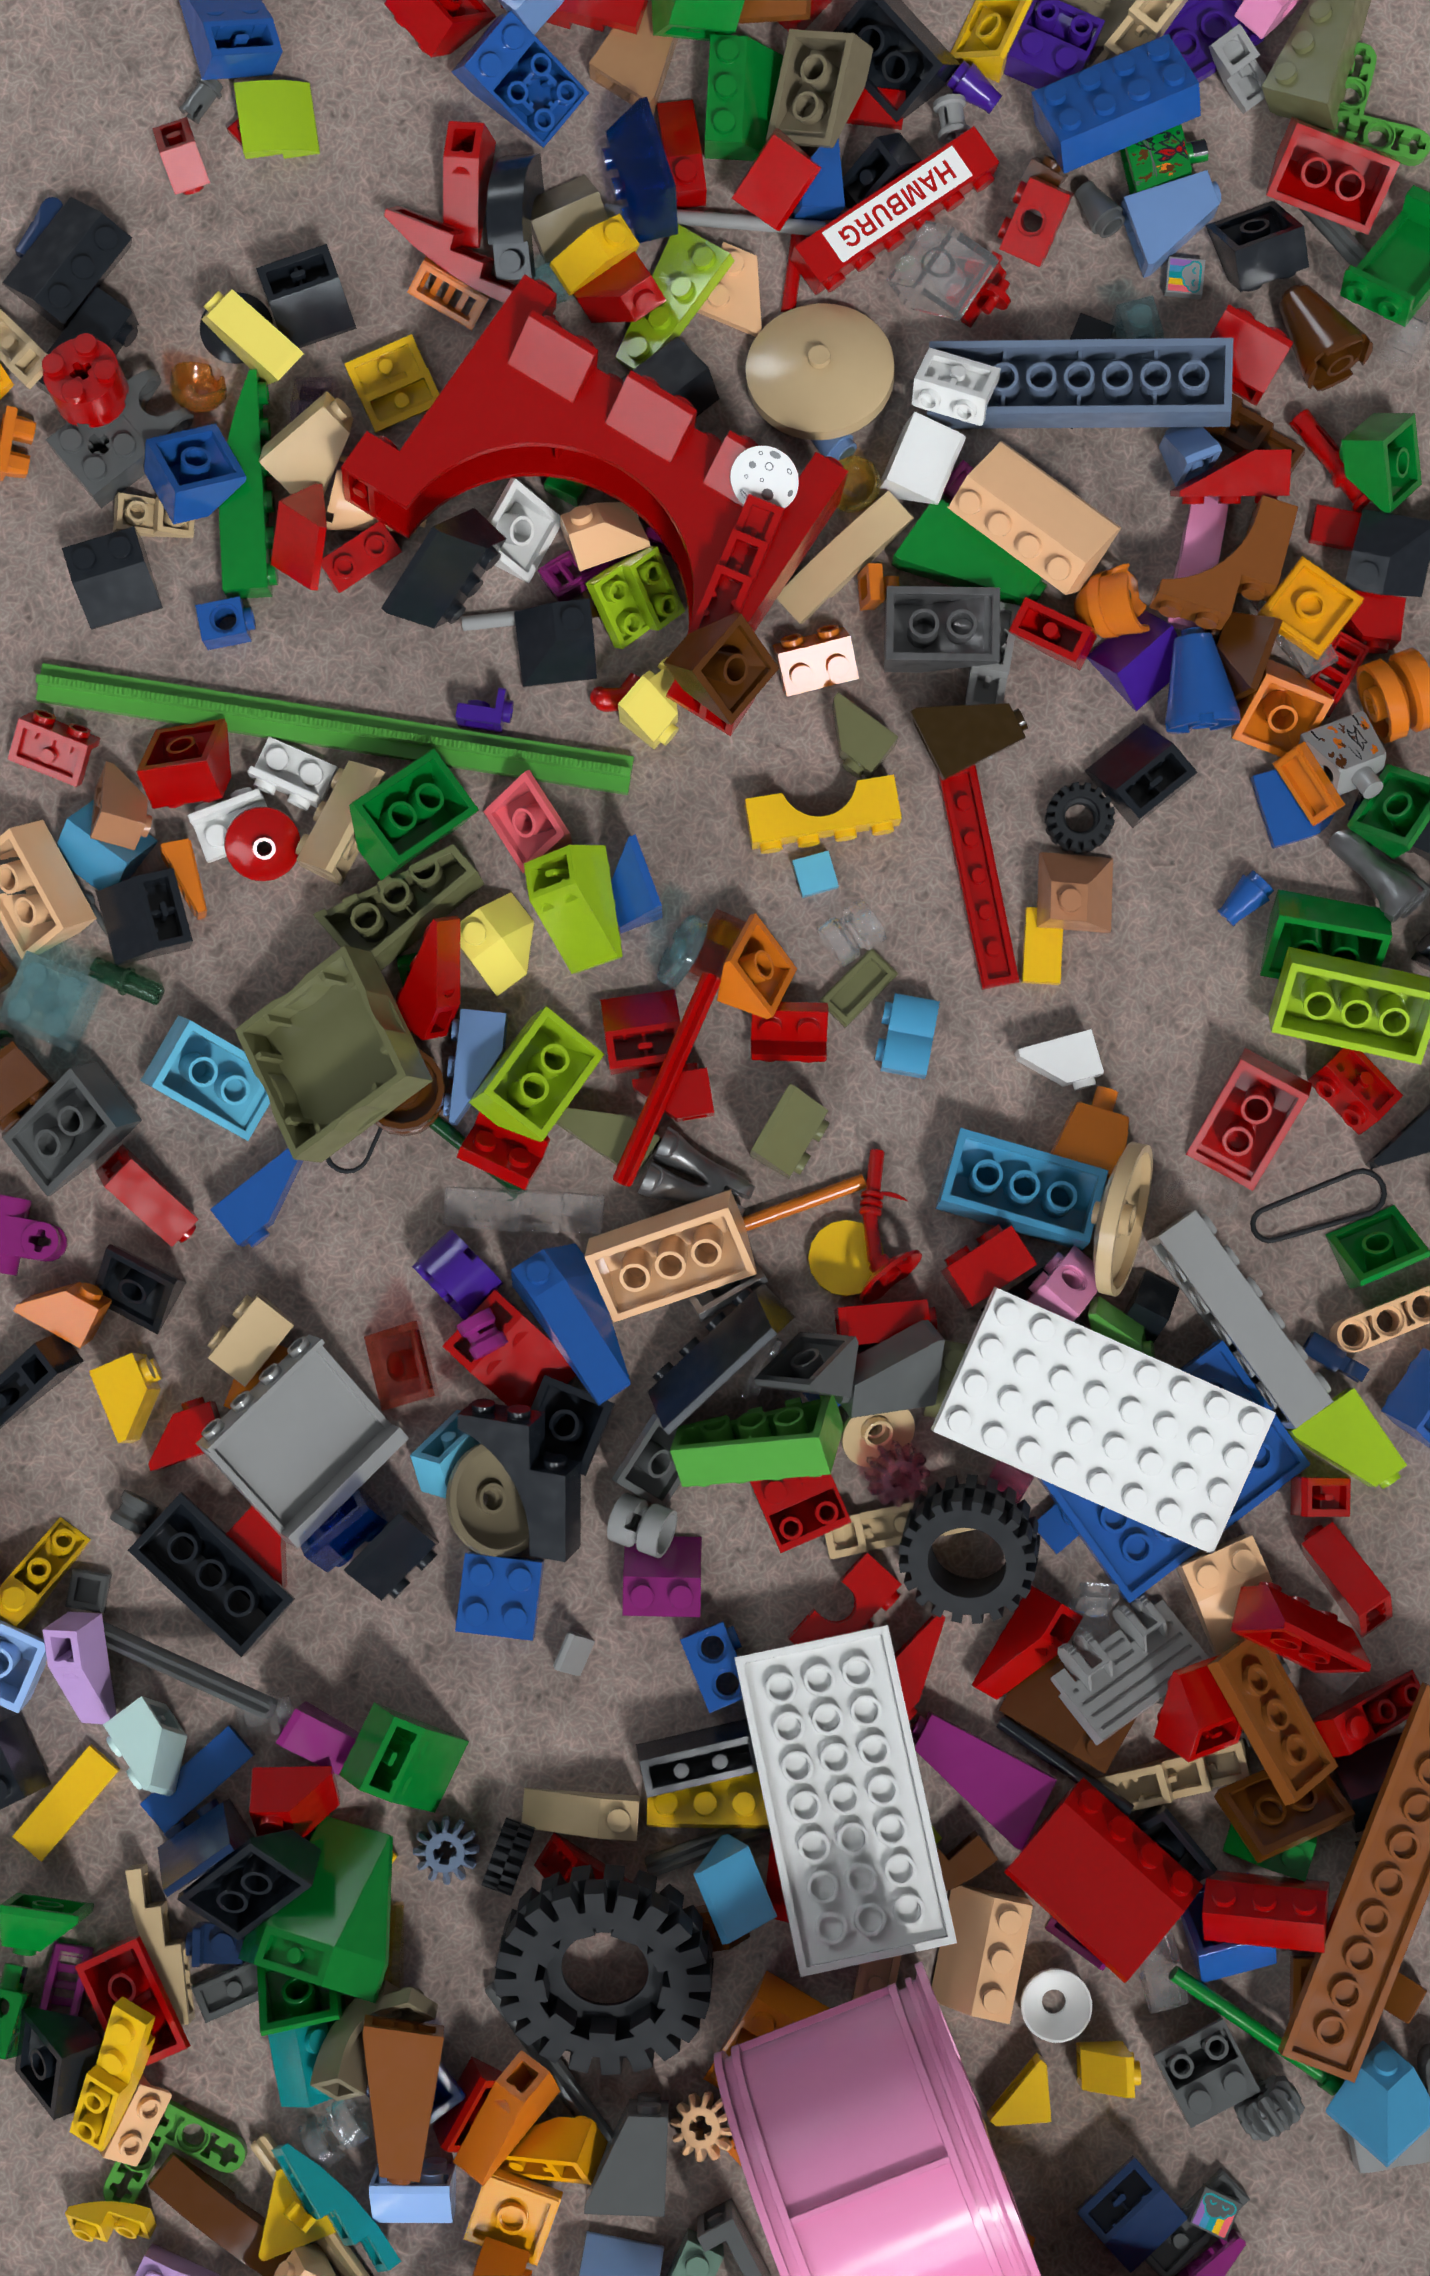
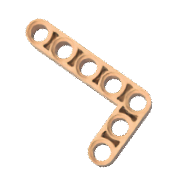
M1430 1284L1337 1321L1330 1329V1341L1347 1353L1359 1352L1429 1324ZM1416 1297H1421L1427 1304V1312L1422 1318L1417 1316L1412 1308ZM1382 1311H1386L1392 1317V1327L1387 1332L1381 1330L1377 1324V1317ZM1347 1325L1352 1326L1358 1336L1357 1341L1352 1346H1348L1342 1340V1330Z

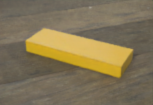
M92 1744L89 1745L12 1837L42 1862L121 1769Z

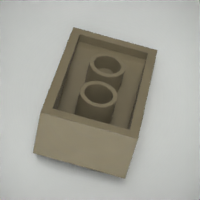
M789 29L766 141L775 128H778L796 145L833 148L865 88L873 48L855 33Z

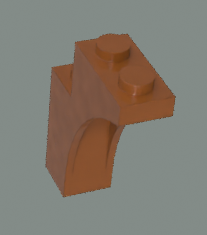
M1263 495L1252 512L1242 544L1229 557L1213 568L1199 574L1175 579H1162L1152 595L1149 608L1158 610L1160 614L1169 618L1180 617L1193 621L1197 626L1204 629L1221 630L1231 616L1237 592L1249 600H1263L1267 602L1278 587L1298 506Z

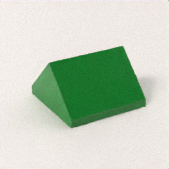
M1387 764L1378 777L1384 785L1383 789L1373 798H1364L1347 826L1386 855L1395 859L1412 848L1430 821V777Z
M1395 1205L1326 1234V1238L1349 1289L1361 1287L1430 1257L1429 1248Z
M257 1966L261 2036L341 2019L342 2012L346 2008L344 1993Z

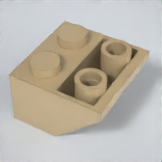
M259 1292L254 1298L247 1294L233 1311L232 1316L236 1318L229 1329L222 1325L207 1345L212 1349L208 1359L244 1387L294 1326V1322Z

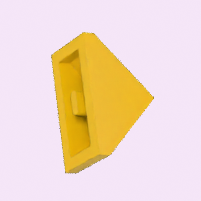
M1037 2052L986 2112L990 2122L995 2126L1052 2122L1047 2064Z

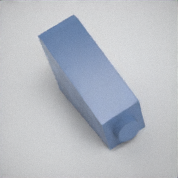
M1208 170L1123 198L1120 207L1123 208L1124 226L1143 278L1152 275L1168 260L1169 256L1175 254L1214 218L1221 203V192L1217 182L1211 181Z

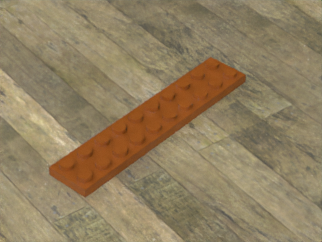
M1422 1682L1330 1915L1326 1930L1325 1953L1316 1952L1278 2048L1282 2056L1355 2083L1430 1892V1685Z

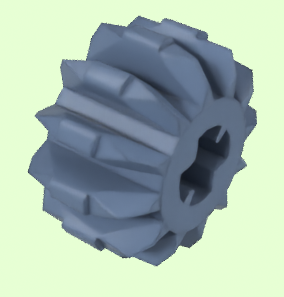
M448 1815L442 1818V1829L439 1828L433 1819L428 1821L427 1828L430 1834L419 1831L416 1838L424 1845L414 1847L413 1855L426 1856L425 1859L418 1863V1870L421 1871L431 1866L433 1869L428 1876V1880L433 1882L438 1873L441 1872L443 1873V1883L445 1885L450 1884L452 1871L459 1880L465 1879L466 1872L463 1866L474 1869L477 1861L469 1855L479 1853L480 1845L467 1844L468 1841L476 1836V1831L472 1829L463 1835L460 1832L465 1824L463 1819L457 1821L454 1829L450 1828L451 1820ZM443 1841L451 1842L449 1847L455 1846L456 1848L450 1859H443V1852L441 1854L437 1853V1849L441 1847Z

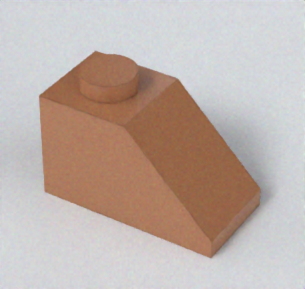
M108 761L105 762L95 787L90 838L135 850L140 837L146 838L151 828L152 816L147 815L148 798L114 763Z

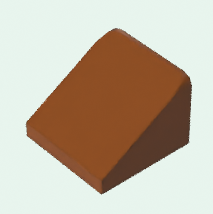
M1398 1972L1384 2010L1409 2024L1426 1995L1427 1989Z

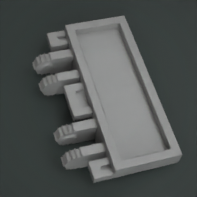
M1141 1594L1129 1603L1138 1618L1131 1612L1128 1606L1118 1605L1113 1609V1616L1121 1630L1119 1629L1101 1643L1094 1640L1093 1636L1087 1631H1081L1075 1635L1074 1642H1076L1078 1649L1081 1650L1083 1656L1093 1667L1092 1669L1073 1645L1068 1643L1058 1647L1057 1654L1067 1670L1065 1668L1052 1676L1050 1680L1061 1693L1058 1697L1096 1745L1102 1743L1164 1698L1168 1690L1167 1682L1173 1671L1209 1658L1163 1599L1153 1605L1145 1595Z

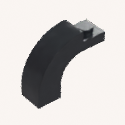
M540 153L505 155L499 158L493 166L487 193L486 223L488 244L493 245L496 281L522 279L524 274L530 278L536 277L531 217L536 196L544 192Z

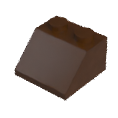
M11 1041L0 1050V1129L3 1132L10 1130L21 1119L19 1114L28 1107H33L55 1084L30 1050L14 1041Z

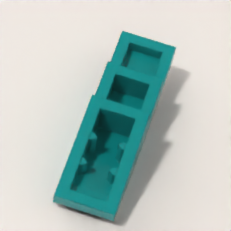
M288 2143L278 2145L271 2150L306 2212L316 2220L322 2219L327 2215L344 2246L356 2245L358 2242H361L377 2272L389 2271L402 2262L374 2220L357 2200L320 2165Z

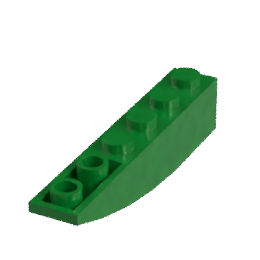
M249 369L235 408L227 440L230 449L246 475V482L219 506L222 590L227 599L239 596L241 599L273 597L272 586L279 584L278 569L271 565L270 549H273L275 527L269 526L268 513H275V500L273 490H267V477L273 476L259 463L265 441L271 440L270 420L263 417V405H269V388L267 382L261 381L257 369Z

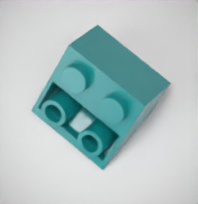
M336 2020L268 2035L281 2107L310 2108L333 2099L310 2086L319 2050Z

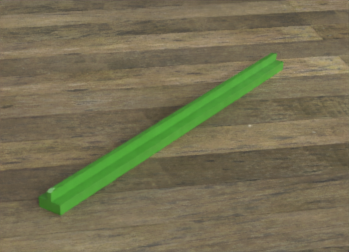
M42 663L41 673L36 675L35 681L38 684L36 700L41 703L180 725L225 718L228 732L262 738L272 737L281 741L407 761H416L432 749H435L447 767L515 778L530 770L536 781L628 795L634 763V756Z

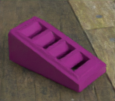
M569 550L549 561L537 571L558 602L570 601L587 589L586 582L601 573L609 565L613 566L621 560L617 558L594 566L590 571L587 569L579 571ZM573 564L581 574L576 579L568 569ZM562 573L569 583L562 586L556 576Z
M55 1941L39 2009L51 2011L52 2004L71 2007L70 2015L82 2017L86 1991L80 1977L78 1976L76 1983L58 1980L57 1975L58 1971L78 1975L74 1965L60 1963L61 1955L82 1958L83 1961L93 1954L94 1948ZM62 1951L81 1954L83 1957L62 1954ZM55 1988L75 1991L73 1999L54 1996Z
M1233 2228L1230 2230L1226 2241L1219 2238L1175 2276H1225L1246 2246V2241L1241 2233Z

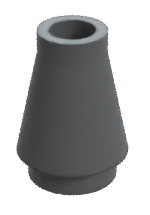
M1088 181L1077 189L1075 197L1080 202L1094 234H1099L1101 238H1107L1115 234L1125 222V218L1122 215L1123 208L1097 188L1093 181Z

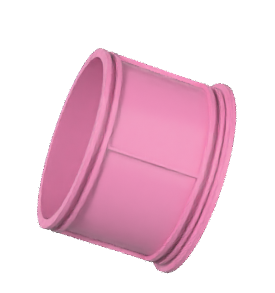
M922 1961L914 1964L917 1971L916 1979L912 1980L911 1977L905 1979L906 1988L898 1990L896 1983H893L798 2022L732 2046L731 2056L729 2057L725 2051L714 2053L715 2073L728 2124L757 2214L780 2276H1042L1008 2180L1000 2167L988 2135L975 2093Z

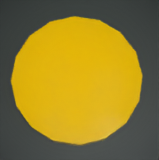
M850 1220L833 1222L821 1229L812 1241L808 1261L811 1274L818 1285L831 1294L841 1296L861 1294L864 1285L873 1274L869 1269L871 1264L867 1259L863 1224Z

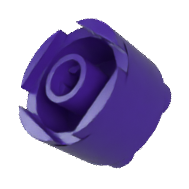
M452 1229L444 1234L412 1266L463 1320H466L494 1290H498L503 1284L495 1273Z

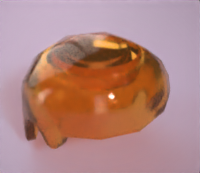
M179 362L171 367L170 394L172 399L182 408H187L189 411L196 413L211 412L223 404L227 398L225 377L220 376V379L216 380L211 366L206 363ZM199 390L208 391L206 394H198Z

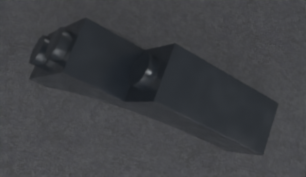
M486 1398L474 1400L457 1414L458 1429L485 1446L510 1475L521 1497L527 1517L529 1556L566 1562L581 1547V1461L567 1459L562 1454L545 1455V1412L531 1410L529 1406L522 1404L505 1406L495 1404L494 1400Z

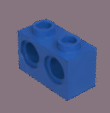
M721 1621L680 1638L709 1713L743 1699L740 1684L737 1690L731 1694L720 1692L716 1686V1680L722 1673L730 1672L738 1678L734 1657H738L735 1650L741 1648L742 1645L734 1626L726 1628L724 1621ZM717 1636L723 1641L724 1650L720 1656L710 1658L703 1653L701 1644L706 1637Z

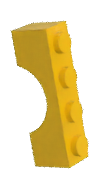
M894 774L857 780L854 793L849 802L839 811L826 816H810L796 810L787 801L783 793L746 798L744 804L752 850L760 848L762 854L779 852L783 850V844L797 842L799 848L812 847L820 844V838L834 836L836 842L848 841L857 838V832L871 830L874 836L885 835L894 832V826H899L902 819Z

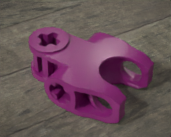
M0 1195V1273L17 1276L21 1258L53 1262L59 1259L67 1249V1237L60 1227L29 1219L32 1204L30 1200ZM47 1237L51 1239L50 1246L42 1247L38 1245L39 1238Z

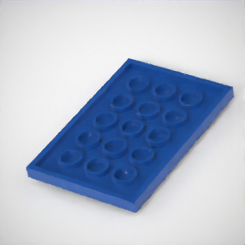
M1217 1340L1180 1368V1370L1273 1411L1223 1340ZM1276 1414L1224 1531L1311 1465ZM1038 1478L1123 1599L1128 1603L1134 1601L1200 1550L1197 1547Z

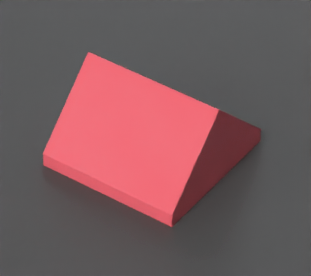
M530 770L522 773L483 811L522 873H525L524 863L572 844L569 830Z

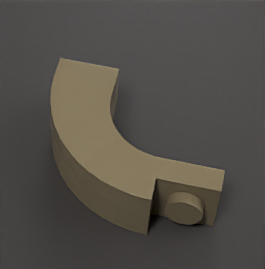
M387 1980L382 1983L376 2003L356 1997L342 2012L341 2019L334 2022L324 2039L314 2065L310 2086L336 2101L366 2095L368 2077L362 2035L365 2014L424 2023L436 2019L438 2004L424 1996L423 1991L418 1988L403 1987L399 1989Z

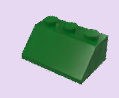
M710 34L705 159L754 161L767 142L766 136L783 55L748 36Z
M432 749L349 805L358 851L381 881L458 829L479 811L435 749Z
M1278 889L1269 917L1260 976L1279 979L1288 947L1382 967L1392 938L1391 922L1384 916V912H1381L1380 908Z

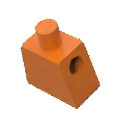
M1097 1086L1091 1105L1077 1102L1073 1106L1050 1154L1109 1170L1107 1178H1110L1116 1163L1127 1146L1129 1117L1113 1112L1119 1092L1107 1087Z

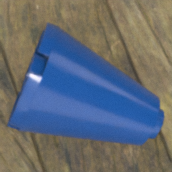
M1201 627L1181 630V636L1175 638L1173 644L1165 719L1167 733L1183 734L1190 733V729L1204 728L1218 730L1240 723L1241 713L1212 634L1204 633V629Z

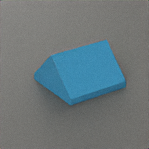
M92 800L66 819L57 846L70 870L99 891L129 879L158 841L149 834L146 838L141 836L136 849L131 850L91 839L94 800Z
M729 1834L721 1835L693 1875L723 1945L731 1943L776 1918L777 1915L749 1846Z

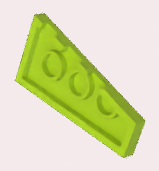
M676 223L652 275L667 301L638 321L630 323L615 356L618 362L627 369L633 370L673 338L679 337L735 260L731 254Z

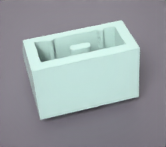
M141 1696L103 1724L110 1735L106 1738V1741L115 1755L118 1757L123 1756L130 1767L126 1770V1773L137 1789L141 1790L143 1788V1790L150 1791L151 1793L171 1796L176 1792L187 1735L166 1704Z

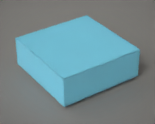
M829 851L792 860L802 898L839 887Z

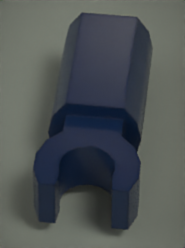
M1311 1332L1303 1345V1349L1309 1359L1331 1372L1339 1371L1357 1383L1359 1381L1363 1382L1370 1370L1363 1364L1346 1356L1347 1352L1341 1350L1336 1344L1316 1332Z

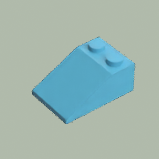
M179 1015L140 1080L249 1141L270 1104L267 1092L260 1080L255 1076L243 1050Z

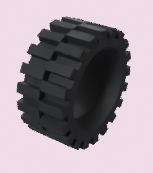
M967 1474L966 1483L959 1484L956 1475L946 1478L944 1489L940 1487L938 1482L930 1485L926 1497L921 1493L914 1502L913 1510H909L898 1553L901 1555L898 1564L900 1573L906 1572L904 1584L907 1590L910 1591L917 1587L915 1600L921 1606L928 1601L932 1602L931 1613L940 1618L944 1610L952 1612V1622L962 1623L963 1615H971L972 1624L983 1623L984 1614L990 1613L993 1621L1002 1618L1004 1606L1011 1612L1019 1606L1020 1597L1022 1596L1026 1599L1031 1590L1032 1581L1035 1579L1040 1549V1535H1037L1039 1527L1036 1516L1029 1518L1031 1507L1025 1499L1018 1504L1015 1503L1017 1491L1010 1486L1004 1492L997 1490L999 1480L988 1477L987 1485L977 1484L978 1475ZM957 1528L976 1529L988 1534L1000 1545L1006 1562L997 1572L984 1578L962 1577L946 1570L938 1562L934 1555L932 1544L940 1535Z

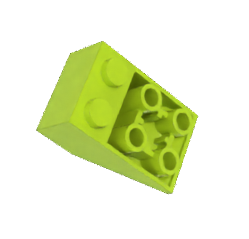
M568 845L524 863L529 901L571 974L580 973L623 957L606 845Z

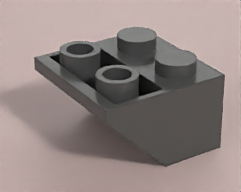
M1223 2018L1153 2054L1163 2079L1190 2128L1261 2091Z

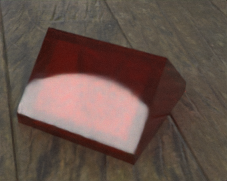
M412 1321L364 1336L382 1411L439 1397L422 1322Z

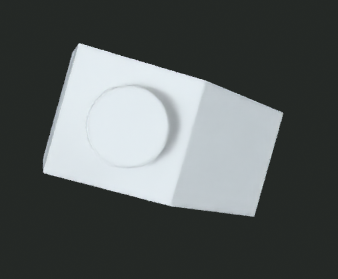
M1092 1029L1020 1048L1014 1053L1016 1061L1062 1087L1073 1084L1074 1091L1096 1085L1095 1078L1100 1077L1104 1073Z

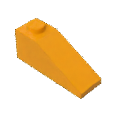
M576 2116L575 2118L556 2117L532 2126L498 2169L523 2178L592 2185L608 2142L597 2127L596 2122L586 2116Z

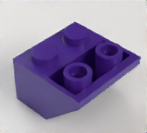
M1033 0L1007 55L1003 74L1036 89H1040L1086 69L1105 20L1060 0Z

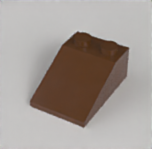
M1057 1655L1012 1688L1006 1695L999 1711L1105 1774L1136 1718L1102 1743L1096 1745L1058 1697L1061 1693L1050 1680L1052 1676L1065 1668L1067 1670L1064 1663L1061 1662L1059 1655Z

